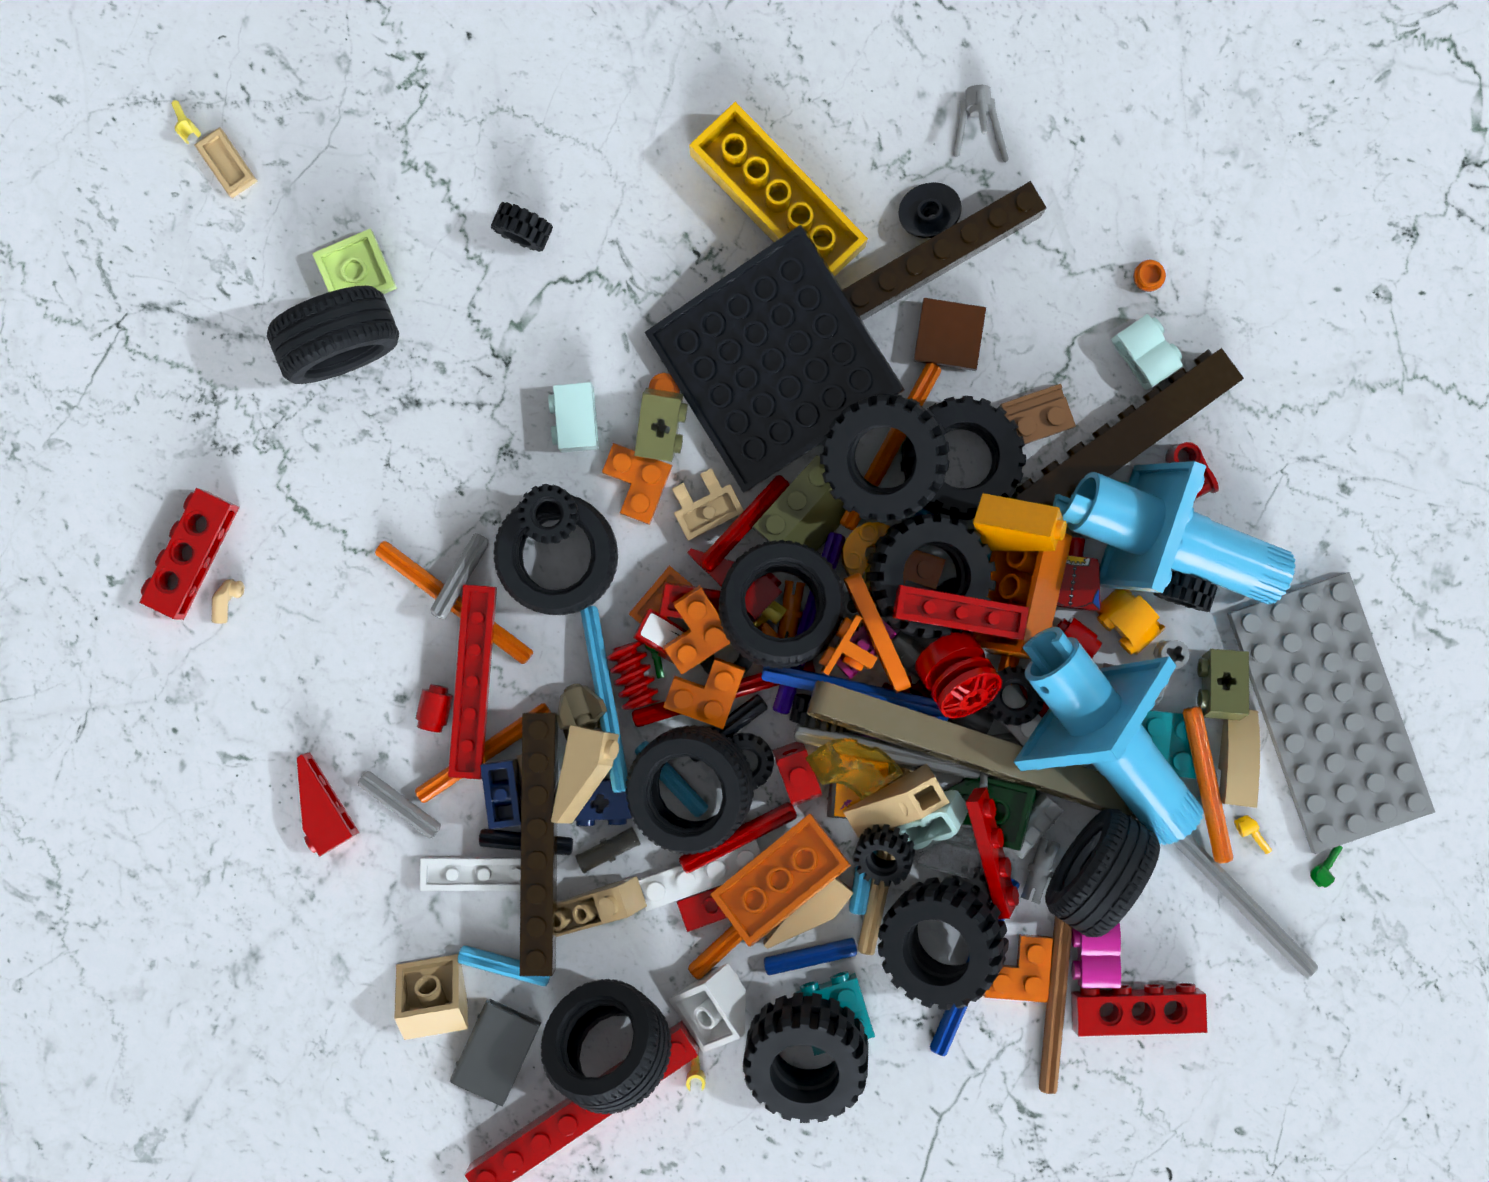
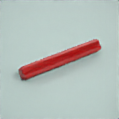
M777 475L699 559L700 565L709 572L713 571L790 485L783 476Z
M786 802L739 826L735 833L717 848H713L708 852L705 851L704 853L684 854L680 856L679 862L685 873H691L797 818L796 811L790 802Z

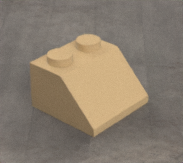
M458 954L396 965L394 1019L404 1040L468 1029V1000L462 964L458 963Z

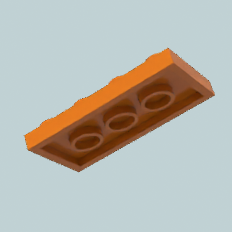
M808 814L710 895L745 943L751 947L848 869L851 864L813 815Z

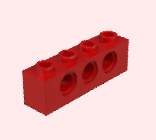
M196 488L194 492L187 496L183 505L185 511L180 521H176L169 533L171 539L166 549L161 550L155 560V566L157 567L152 577L148 578L141 588L142 597L139 603L177 620L185 619L240 508L199 488ZM204 516L207 526L204 531L199 533L196 529V522L200 517ZM190 545L193 553L191 558L185 561L182 557V550L185 546ZM175 573L178 577V584L172 590L168 586V578L171 574Z
M1178 983L1176 988L1166 989L1161 984H1145L1144 989H1132L1129 985H1121V988H1112V990L1080 987V991H1071L1072 1030L1078 1037L1208 1033L1206 993L1196 988V985L1192 983ZM1170 1001H1176V1010L1172 1014L1165 1015V1005ZM1137 1002H1144L1145 1009L1143 1013L1137 1016L1132 1015L1133 1006ZM1105 1003H1113L1112 1013L1108 1016H1100L1101 1006Z

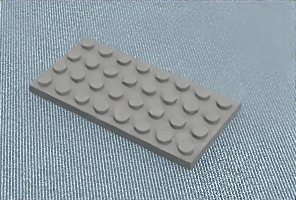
M1350 572L1285 593L1280 600L1278 599L1276 603L1271 605L1259 602L1227 613L1239 650L1249 652V678L1312 853L1317 854L1435 813Z

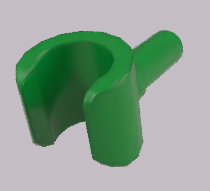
M644 644L654 661L657 679L664 678L661 657L658 656L659 652Z
M1342 846L1334 847L1327 859L1311 870L1310 876L1318 887L1323 886L1326 888L1334 882L1335 877L1329 869L1342 851Z

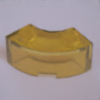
M854 738L831 740L806 757L807 762L822 786L830 783L843 784L853 790L861 800L904 774L895 761L876 746L870 748L858 743V739Z

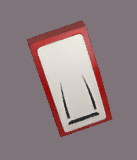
M649 608L633 638L658 651V656L673 663L663 646L686 632V630Z

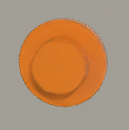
M1155 260L1141 262L1135 268L1133 274L1136 286L1146 292L1159 289L1166 278L1164 267Z
M669 373L657 374L649 383L650 389L680 393V389Z

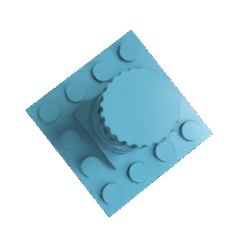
M1196 461L1134 465L1128 482L1129 485L1099 473L1090 472L1080 481L1071 498L1057 494L1053 502L1054 507L1060 508L1063 520L1066 521L1070 530L1107 544L1099 567L1100 586L1105 588L1163 593L1165 587L1171 581V569L1271 605L1276 603L1278 599L1280 600L1290 587L1295 573V559L1293 558L1294 555L1291 554L1292 552L1194 512L1193 504L1197 493L1203 487L1205 480L1203 475L1206 469V465Z
M1059 627L1045 629L1033 636L1022 647L1031 658L1025 670V677L1049 709L1014 760L1015 765L1020 771L1092 763L1098 772L1108 780L1139 822L1156 834L1159 844L1176 843L1190 835L1197 828V825L1201 823L1200 820L1203 819V808L1152 742L1151 736L1141 724L1147 713L1154 707L1155 700L1162 689L1168 684L1169 678L1176 668V664L1170 656L1098 668L1076 638L1067 637Z

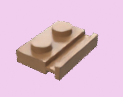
M1061 384L1000 405L1007 412L1005 414L1006 418L1009 421L1014 419L1018 425L1016 432L1019 437L1023 436L1025 445L1076 427Z

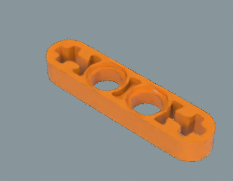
M857 572L844 578L849 595L859 616L862 617L861 621L894 692L897 694L910 688L911 684L862 576Z

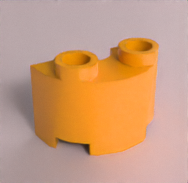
M866 522L855 528L846 538L841 551V557L847 576L857 572L861 576L864 574L869 565L865 557L866 549L869 547L877 548L874 544L879 537L885 536L886 530L890 527L889 525L880 522Z
M1115 589L1101 602L1100 611H1096L1099 614L1097 620L1108 631L1114 628L1122 638L1118 642L1130 655L1133 653L1138 655L1165 630V626L1157 621L1160 617L1140 595L1135 597L1130 590Z

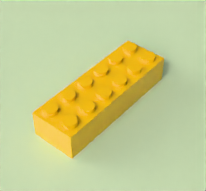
M736 101L689 145L690 156L773 242H776L799 225H803L834 276L866 247L868 238Z

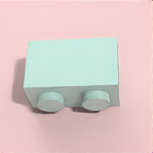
M592 383L554 385V394L548 395L550 414L555 413L556 426H551L553 445H558V449L561 452L599 449L595 395Z

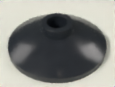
M936 182L925 183L911 189L903 197L898 211L899 220L902 227L909 234L919 238H933L957 224L961 216L962 205L958 194L950 186Z

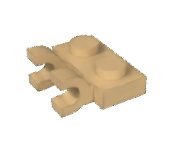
M712 468L700 474L710 493L693 503L684 483L672 488L682 509L674 512L688 541L742 514L744 511L731 484L721 488Z

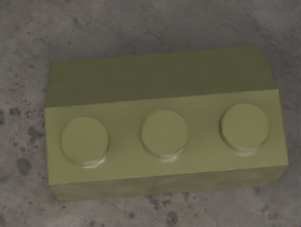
M818 455L812 459L753 525V530L767 542L789 540L794 543L799 542L801 545H808L807 547H812L817 552L826 542L828 534L834 532L841 525L840 520L846 509L842 507L844 503L839 498L835 500L830 494L832 488L829 482H824L822 474L825 472L823 464H820V457Z

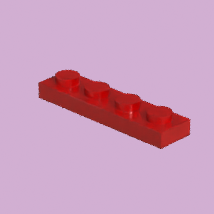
M898 585L893 618L1024 640L1029 607Z
M987 787L974 788L966 801L990 895L993 905L995 904L1001 912L998 919H1010L1015 907L1019 904V892L1017 887L1012 884L1011 862L1008 857H1005L1003 832L996 824V805L994 800L989 797Z

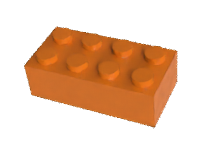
M1065 533L1063 540H1058L1055 551H992L990 562L995 561L996 571L991 572V580L996 581L995 591H989L988 598L995 602L1029 607L1024 640L973 632V636L983 651L994 655L1031 660L1022 647L1033 636L1052 627L1071 544V535Z

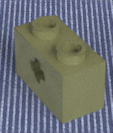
M650 388L644 390L634 456L672 462L675 453H681L683 435L678 434L679 422L685 423L688 404L682 403L684 394ZM659 419L665 420V425L669 426L665 431L659 430L660 427L657 425Z
M1210 649L1199 659L1197 665L1198 676L1202 677V689L1198 691L1197 705L1202 708L1204 718L1240 721L1249 715V652ZM1219 679L1222 680V684H1226L1227 688L1225 690L1222 689L1223 685H1218L1217 681Z

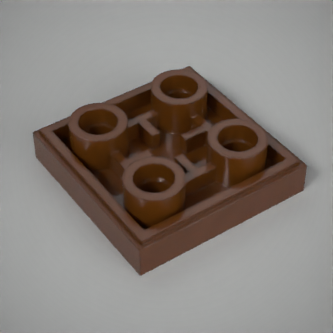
M923 298L913 361L976 371L986 307Z

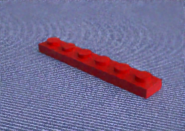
M463 585L448 777L482 779L480 765L484 762L497 587Z

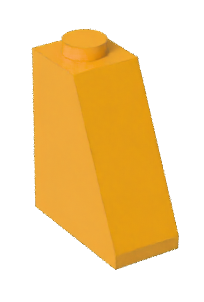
M985 493L982 494L973 521L976 530L982 535L980 538L982 544H988L991 551H1055L1058 540H1063L1067 527L1059 507Z

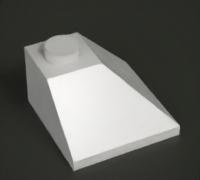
M729 963L709 971L701 979L694 981L668 999L703 1053L740 1039L745 1035L746 989Z

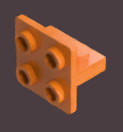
M856 614L851 619L848 617L844 618L836 633V636L840 637L834 648L828 646L818 662L823 665L820 672L829 675L841 654L845 656L842 662L857 671H862L863 667L865 669H872L878 658L849 641L862 617Z

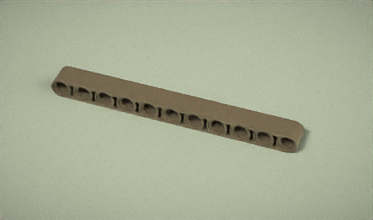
M815 682L807 714L811 717L1016 784L1036 788L1038 791L1099 811L1119 809L1130 817L1132 815V811L1108 780L1096 770L1081 765L1020 771L1015 765L1014 760L1023 746L829 682Z

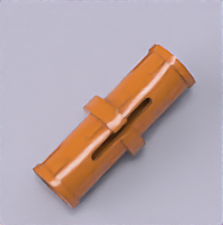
M785 580L782 606L787 611L779 622L777 635L780 638H785L786 632H789L788 638L796 636L798 620L803 614L800 608L805 583L797 582L795 594L793 595L794 581Z

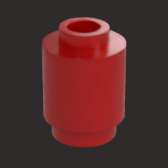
M1074 617L1069 621L1063 618L1056 626L1061 628L1067 637L1076 638L1091 658L1094 657L1102 645V642L1097 639L1098 635Z
M430 684L429 689H422L415 717L418 720L417 728L431 732H442L443 726L447 725L453 695L448 694L449 688Z

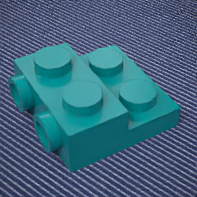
M1150 710L1141 724L1151 736L1152 742L1179 777L1196 779L1183 713Z
M848 971L832 975L830 977L831 981L818 984V981L808 982L800 986V991L795 992H804V996H812V993L822 994L823 999L829 1000L831 997L839 1001L841 1008L847 1006L855 1013L854 1019L858 1018L862 1022L864 1033L868 1039L875 1037L855 973L849 975ZM811 1046L814 1056L826 1053L817 1047Z

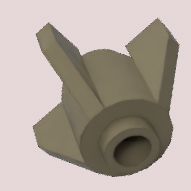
M577 683L566 687L564 693L559 698L556 719L567 741L570 725L592 729L596 727L601 728L600 717L607 712L603 699L590 690L588 686H582Z

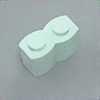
M1148 314L1111 338L1118 353L1129 365L1132 373L1145 390L1152 388L1183 367L1181 352L1174 344H1169L1163 336L1164 328L1160 321L1155 317L1151 318Z
M944 791L950 802L949 804L920 820L897 827L900 828V835L905 832L909 835L908 841H913V849H922L928 846L932 840H947L957 834L968 813L966 802L958 791Z

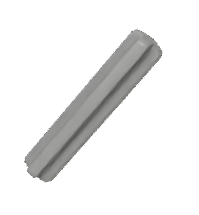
M477 533L473 534L431 607L432 615L442 620L447 618L463 590V585H466L486 550L489 541L487 538Z
M365 772L359 779V787L426 837L433 838L440 830L441 824L372 772Z

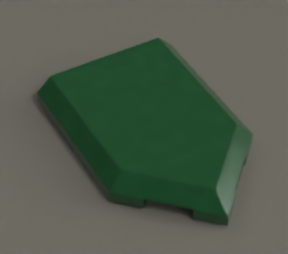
M980 775L978 779L964 778L962 779L963 781L944 791L956 790L966 802L974 788H980ZM988 777L987 790L989 797L994 800L996 805L995 820L997 827L1001 828L1003 832V847L1021 851L1035 799L1036 788ZM967 813L957 835L975 839L969 813Z

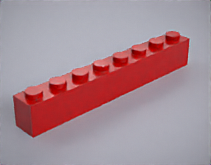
M682 1020L670 1028L671 1056L669 1057L670 1061L666 1072H664L663 1079L699 1056V1046ZM625 1059L616 1064L615 1066H613L612 1068H610L609 1070H607L599 1077L613 1072L625 1061ZM566 1098L471 1162L464 1175L469 1182H513L612 1114L590 1112Z

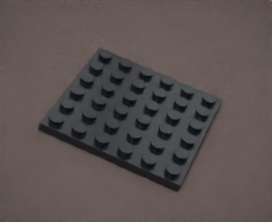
M799 225L644 332L681 393L684 394V398L743 493L748 492L822 444L824 435L828 434L832 421L849 405L873 395L899 394L905 390L803 225Z

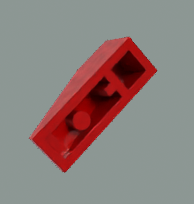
M691 548L687 554L722 587L725 576L734 561L723 559L713 571L709 572L699 563V559L705 552ZM772 573L755 580L746 592V610L755 620L782 593L778 588L782 583Z
M309 752L297 757L302 828L306 834L304 837L306 845L313 853L317 852L320 857L359 834V831Z

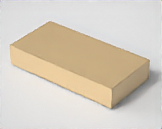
M220 127L194 144L231 198H234L258 182Z

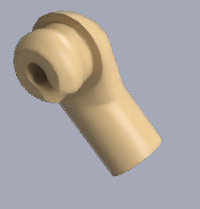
M234 579L225 580L213 594L211 621L213 623L223 624L228 622V602L232 597L240 598L244 594L245 586L243 582L234 581Z

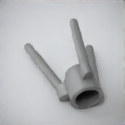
M987 85L968 87L965 90L966 99L960 101L961 112L955 140L954 156L958 157L960 155L967 113L970 112L972 117H979L983 134L987 133L986 115L989 114L1002 160L1007 162L1008 154L995 110V99L991 98L990 87Z

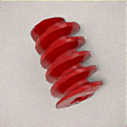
M639 641L612 649L614 652L606 657L607 661L617 662L610 669V672L621 674L614 681V685L625 686V689L618 693V697L629 699V701L621 706L622 710H632L661 701L652 700V697L659 691L658 688H648L647 686L655 678L654 676L644 675L651 668V665L640 663L647 656V652L636 650L643 644Z

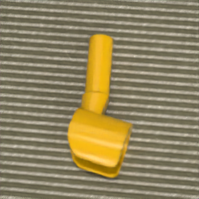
M1245 815L1234 820L1235 827L1242 837L1251 834L1265 854H1269L1272 851L1258 831L1259 825L1254 819Z

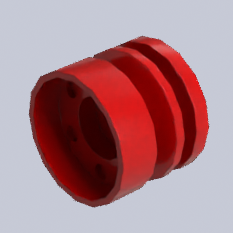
M953 632L951 635L939 638L931 643L916 661L915 670L926 688L931 691V696L937 703L938 708L945 717L952 719L965 717L985 707L996 697L1002 686V679L989 659L985 658L986 654L973 634L969 632Z

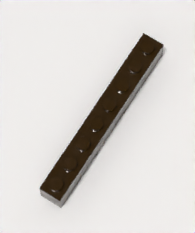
M1029 181L844 288L843 291L863 321L1036 221L1042 216L1047 207L1032 182Z
M1222 348L1213 354L1208 349L1193 360L1196 366L1187 372L1183 367L1170 376L1168 380L1171 384L1161 390L1157 386L1142 397L1145 400L1144 404L1137 409L1132 404L1119 413L1117 417L1120 421L1110 427L1106 423L1094 431L1092 436L1095 439L1090 443L1084 445L1081 441L1066 452L1069 456L1068 459L1061 464L1054 460L1041 470L1044 475L1036 482L1029 478L1015 489L1018 495L1012 499L1053 506L1054 498L1057 494L1071 498L1080 481L1088 473L1096 472L1109 477L1238 384L1244 377Z
M522 713L520 976H553L556 970L557 823L551 822L558 788L557 713Z

